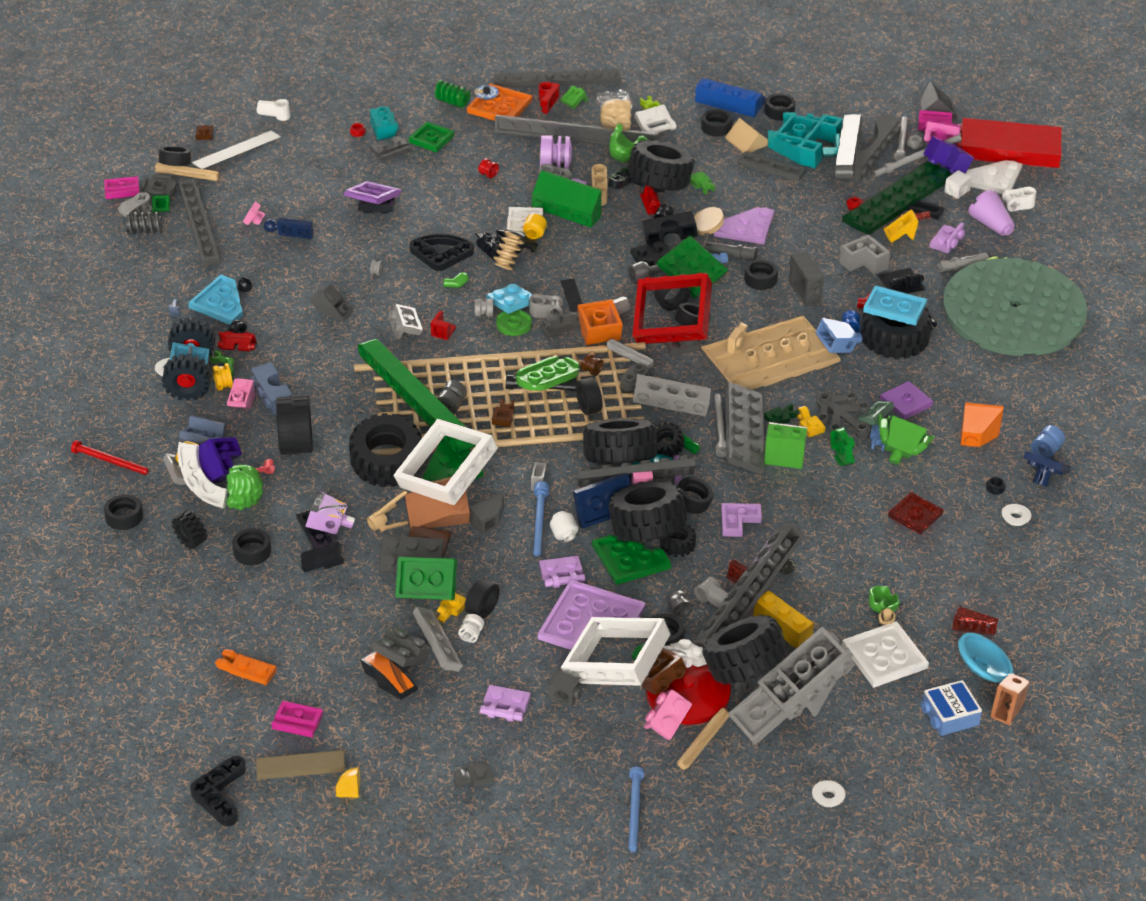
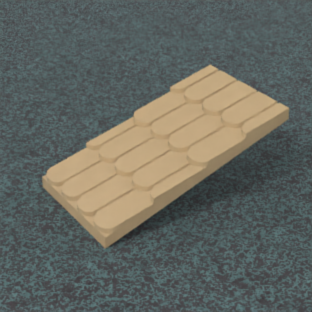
M804 316L748 332L742 347L738 348L734 354L727 352L728 339L701 347L702 351L727 382L738 384L750 390L761 386L765 387L790 377H797L812 370H819L841 361L836 353H830L815 334V328Z

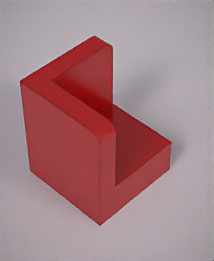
M439 311L430 322L431 336L448 340L456 329L455 325L443 321V311Z

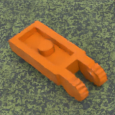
M224 649L221 654L223 658H218L215 662L219 669L264 685H268L277 671L275 665L241 654L238 655L235 651Z

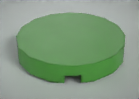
M522 310L509 314L503 311L496 319L497 329L509 336L525 334L532 326L531 316Z

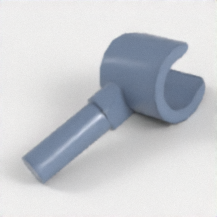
M173 299L172 305L168 306L170 310L169 316L178 317L180 314V307L176 306V299Z

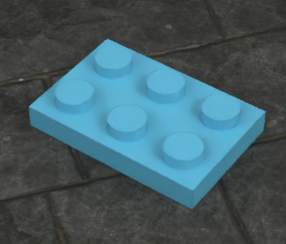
M874 286L864 305L863 312L916 326L927 305V299Z

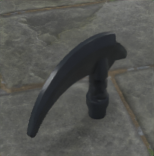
M497 229L495 231L505 234V231L522 237L520 239L524 244H518L521 249L528 248L535 252L536 247H538L536 241L522 233L506 229Z

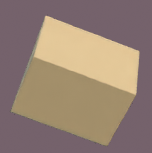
M740 118L725 137L726 140L743 153L745 151L753 152L768 146V139Z

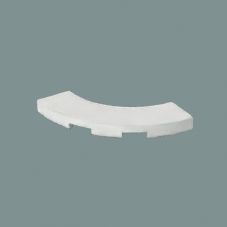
M179 442L178 463L187 486L201 500L225 509L228 491L226 488L212 483L204 474L199 462V446Z

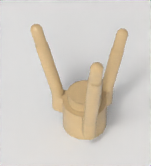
M403 491L380 510L367 517V523L373 531L379 529L380 532H383L387 529L409 524L408 521L385 525L388 522L385 514L397 506L396 502L406 495L407 491Z

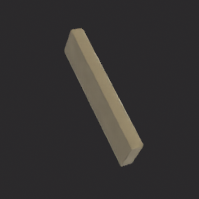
M344 750L256 758L257 780L345 772Z

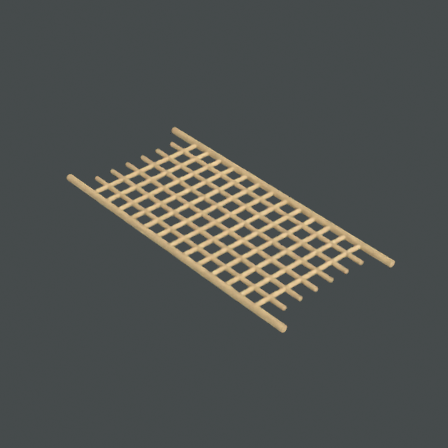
M645 342L624 344L634 350L646 349ZM607 345L400 361L416 378L427 377L428 384H424V386L433 395L434 389L443 388L446 383L433 384L432 377L446 376V382L451 380L450 375L464 374L465 381L460 383L466 386L467 395L465 398L468 399V406H460L458 411L469 410L470 418L458 420L462 423H471L473 430L492 434L497 447L583 440V433L573 434L572 427H581L595 421H602H590L589 415H585L581 409L569 410L567 403L578 401L577 397L566 398L565 390L546 389L533 391L524 388L506 389V371L519 370L531 365H523L522 359L535 358L536 362H539L542 357L572 355V359L581 365L582 360H577L576 355L592 354L595 356L594 353L608 352L609 358H603L602 360L604 363H610L611 370H602L597 376H594L602 395L603 407L600 412H602L603 420H611L608 419L607 412L621 411L622 418H627L625 410L641 409V404L624 405L623 398H632L634 392L621 393L617 374H624L628 369H616L615 362H627L630 360L625 357L614 358L613 351L607 349ZM517 359L518 365L504 366V360ZM499 361L500 367L486 368L485 362ZM481 362V368L468 369L467 363ZM368 364L354 365V372L374 371ZM462 364L463 369L450 370L449 365ZM444 365L445 371L431 372V366ZM426 366V372L413 373L412 367ZM579 370V375L576 377V380L579 381L581 380V377H589L593 375H591L590 372H580ZM501 371L502 378L488 379L487 372ZM482 373L483 380L470 381L469 374ZM613 375L614 382L601 383L599 376ZM374 376V381H383L380 376ZM503 383L504 390L490 391L489 384ZM484 385L485 392L472 393L471 386ZM391 387L375 388V393L392 392V399L376 400V405L393 404L394 410L392 412H380L378 416L382 415V413H387V415L398 414L399 416L413 415V423L419 430L420 427L429 426L425 421L419 422L418 414L413 409L399 411L398 404L406 402L402 398L397 399V393ZM615 387L617 394L603 395L602 388ZM560 391L561 398L548 399L547 392ZM542 392L543 400L529 401L528 393ZM523 394L524 401L514 402V407L525 406L526 413L514 414L511 427L496 428V425H492L493 408L500 407V403L492 404L491 396L505 395V404H510V395ZM486 397L487 404L473 405L472 398ZM618 399L619 406L606 407L604 400ZM562 403L564 410L550 411L549 404ZM544 405L545 412L531 413L530 406ZM488 409L489 416L475 417L474 410ZM583 414L585 421L571 422L570 415ZM565 415L566 423L552 424L551 416ZM643 416V417H631V418H628V419H632V418L644 419V416ZM546 417L547 424L534 425L532 418ZM514 419H528L529 426L515 427ZM490 421L491 429L477 430L476 422ZM567 428L568 434L554 435V429ZM535 430H549V436L536 437ZM530 431L531 437L517 438L516 432ZM511 432L512 439L498 440L497 433ZM398 447L371 451L377 455L389 456L398 453L402 449Z

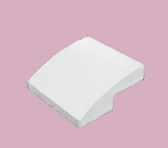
M509 207L507 230L524 233L523 225L526 217L533 213L543 216V208Z

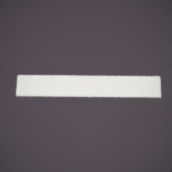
M269 131L192 163L203 169L281 136L273 131Z

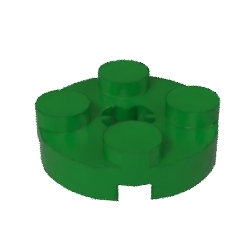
M844 427L833 429L834 431L830 433L831 450L835 449L837 455H834L836 462L839 466L854 464L855 459L852 448L855 446L853 437L848 436Z

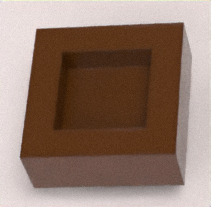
M208 125L197 126L196 140H213L214 127Z

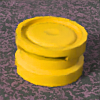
M228 363L220 367L218 365L212 366L217 391H222L227 386L231 389L233 381Z

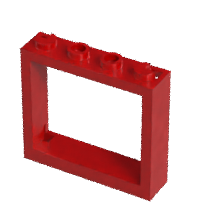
M680 274L679 276L638 279L632 334L636 343L654 344L707 340L712 281L708 274ZM701 286L698 325L643 329L646 291Z

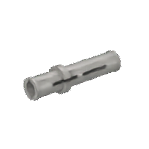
M986 252L961 258L952 257L950 260L938 262L937 269L940 273L950 270L958 271L978 261L987 260L989 256Z

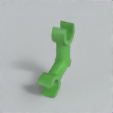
M214 351L215 357L210 356V361L212 363H228L231 376L234 377V359L221 355L220 351Z

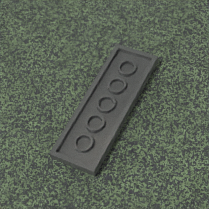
M728 382L725 387L726 463L762 474L765 470L762 394Z
M681 456L678 460L672 461L670 458H663L655 463L646 460L639 462L640 464L638 465L622 463L620 467L604 465L601 466V469L595 470L592 467H586L578 471V487L588 486L623 473L629 475L630 481L633 473L652 471L653 478L694 474L696 467L695 458Z

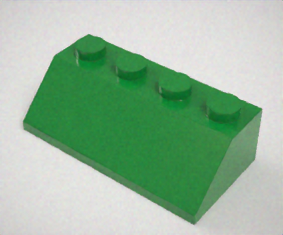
M544 170L540 172L532 193V208H543L544 212L590 228L601 218L602 190Z

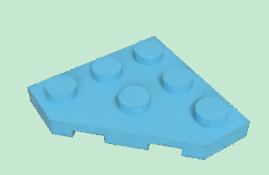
M222 274L188 302L190 309L229 325L234 320H239L243 317L236 281Z

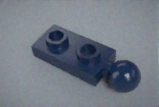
M279 218L277 222L274 219H267L264 222V229L267 232L278 230V235L312 239L314 235L313 222Z

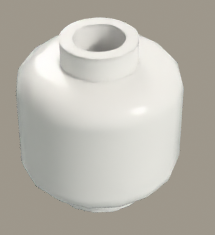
M560 511L552 516L550 528L554 537L565 542L573 540L579 530L574 516L565 511Z

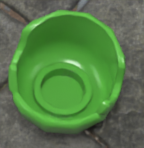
M874 586L869 591L868 601L873 611L880 613L884 609H890L895 612L900 605L898 595H891L889 587Z

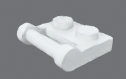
M665 105L639 111L634 115L638 125L644 132L659 133L666 130H676V123L672 120ZM664 122L666 123V124H664V125H660V126H657V127L649 128L650 126H654V125L661 124V123H664Z

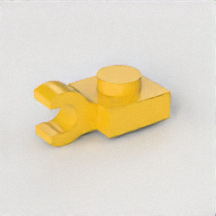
M806 406L798 408L801 413L797 415L800 420L799 426L807 427L808 437L825 432L826 427L816 415L810 416Z
M455 593V600H443L437 609V612L440 613L437 619L444 623L451 615L457 617L465 609L466 598Z

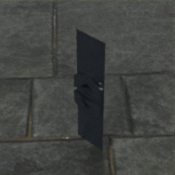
M560 280L570 311H578V305L582 304L575 280Z

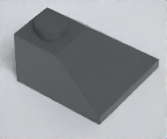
M931 81L920 101L921 110L952 113V119L958 118L951 98Z

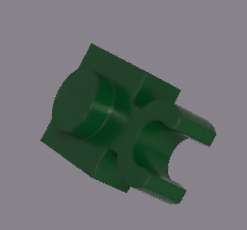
M788 404L785 409L777 407L765 412L764 419L768 423L786 424L790 422V418H796L799 415V410L792 411L793 404Z

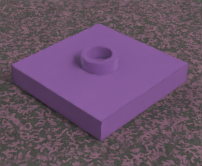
M909 381L880 395L881 401L893 402V411L904 420L933 406V400Z

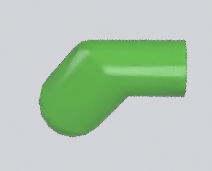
M461 272L453 279L444 278V287L461 288L468 281V275Z

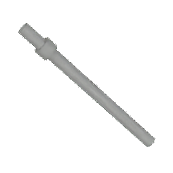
M956 135L945 141L954 144L962 139L960 135ZM925 149L896 162L884 164L882 168L873 171V175L878 177L885 173L889 174L896 168L926 156L923 154Z

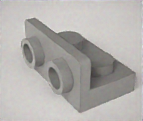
M395 304L393 310L389 312L388 320L396 339L400 340L404 332L410 335H421L423 329L415 308Z

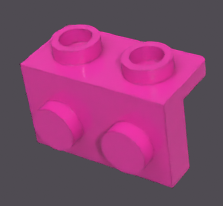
M919 110L918 130L926 131L928 119L952 123V113Z

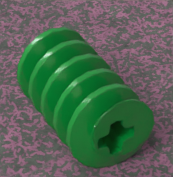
M443 80L438 81L435 87V98L437 100L447 102L459 108H464L469 103L470 90L466 91L464 87L460 88V86L449 84V82L444 83Z

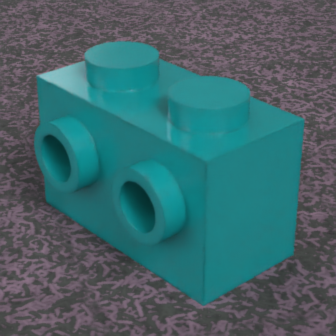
M389 106L369 109L370 123L377 140L396 136V131L399 130L398 123L395 121L394 113L390 111Z

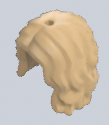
M619 99L606 101L602 105L600 112L602 126L616 128L619 123L623 129L630 130L631 101Z

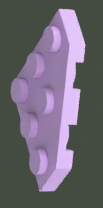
M757 207L724 219L723 226L714 233V237L765 244L774 216V210Z

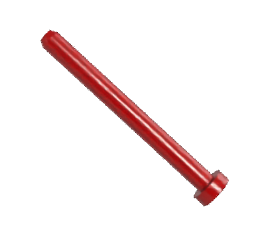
M75 440L72 443V453L78 454L81 452L143 475L149 473V469L144 466L84 446L81 441Z

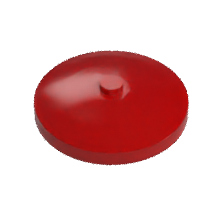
M707 664L699 667L691 665L685 671L684 676L671 682L666 690L672 689L692 703L680 723L684 725L709 722L721 708H727L731 695L730 684L725 685L714 680ZM646 690L647 701L654 710L657 705L655 701L661 692L655 695Z

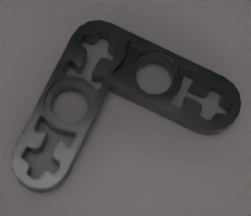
M623 168L610 175L607 185L614 189H621L630 183L645 187V185L637 182L629 175L628 168ZM654 188V191H657V192H664V191H665V190H660V189H658V188H656V189Z
M232 756L193 781L190 785L193 799L223 826L235 824L238 820L237 808L219 790L245 773L246 764L244 758ZM220 775L224 777L221 781L213 780L215 776ZM211 800L220 801V803L215 806L208 804Z

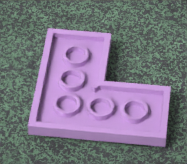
M570 579L538 632V640L572 650L592 617L641 618L646 609V603Z

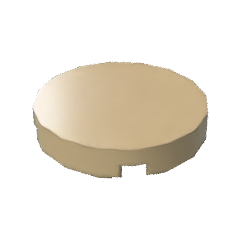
M708 207L699 211L694 216L697 234L704 236L706 233L713 234L718 231L724 224L725 216L723 212L717 207Z

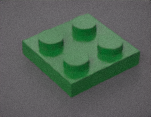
M426 122L409 137V143L437 153L454 137V131Z

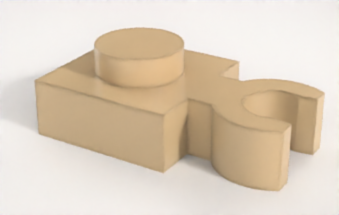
M740 323L738 328L736 327L728 337L727 352L734 354L738 348L742 347L744 338L747 335V332H745L748 327L747 324Z

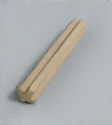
M156 163L155 172L211 181H218L219 179L218 171L185 166H170Z
M721 708L677 761V765L682 770L689 768L729 718V712L725 708Z

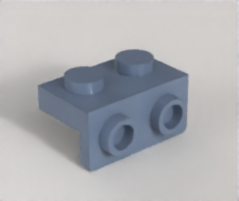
M192 415L189 417V426L180 431L179 438L199 444L204 443L210 438H224L226 424Z

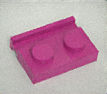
M138 176L104 180L106 199L134 197L140 193Z
M282 701L275 719L271 723L272 729L313 738L314 731L317 730L323 717V709Z

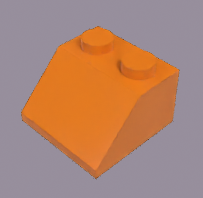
M612 299L578 305L580 328L586 345L604 343L610 339L621 340L623 324Z

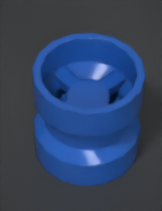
M851 310L843 313L842 322L848 323L855 333H859V314Z

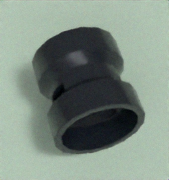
M661 204L653 218L673 215L674 211L671 206Z

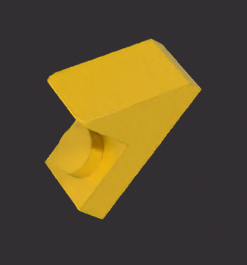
M911 209L883 230L891 243L904 234H907L913 240L919 221Z

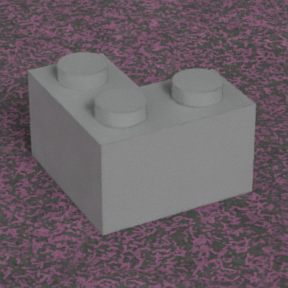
M868 234L842 245L839 263L849 271L865 266L875 275L889 268L890 252Z

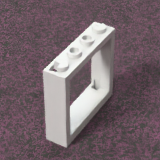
M437 419L396 471L394 477L402 489L455 505L498 447L492 435ZM444 436L476 445L446 486L414 477V474Z
M592 617L561 666L563 673L579 677L580 684L641 686L668 640L670 632L665 620L662 618ZM601 637L648 638L634 664L587 662Z

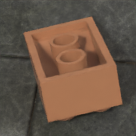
M445 480L436 484L446 486L449 480ZM466 491L455 505L415 492L405 495L410 530L412 526L436 528L469 523L470 511Z

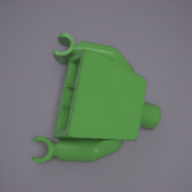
M879 414L877 424L879 425L881 442L885 444L884 449L891 452L889 458L891 463L899 465L902 457L909 459L911 455L917 456L927 449L935 437L934 434L933 436H928L927 429L894 415L890 419L889 415L887 418H883L882 414Z

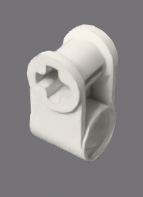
M1032 187L1007 190L1002 194V200L1007 204L1006 206L1009 211L1031 209L1035 206L1036 190Z

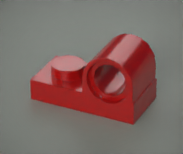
M542 82L539 84V101L542 113L548 114L560 97V84Z

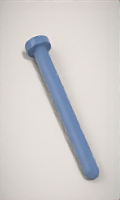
M632 767L629 770L632 788L628 848L631 852L637 850L640 785L641 780L644 778V769L641 767Z

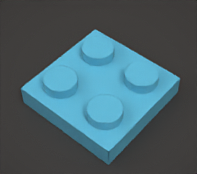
M509 284L507 287L487 294L486 300L493 299L494 306L509 314L529 306V299L533 294L516 284Z

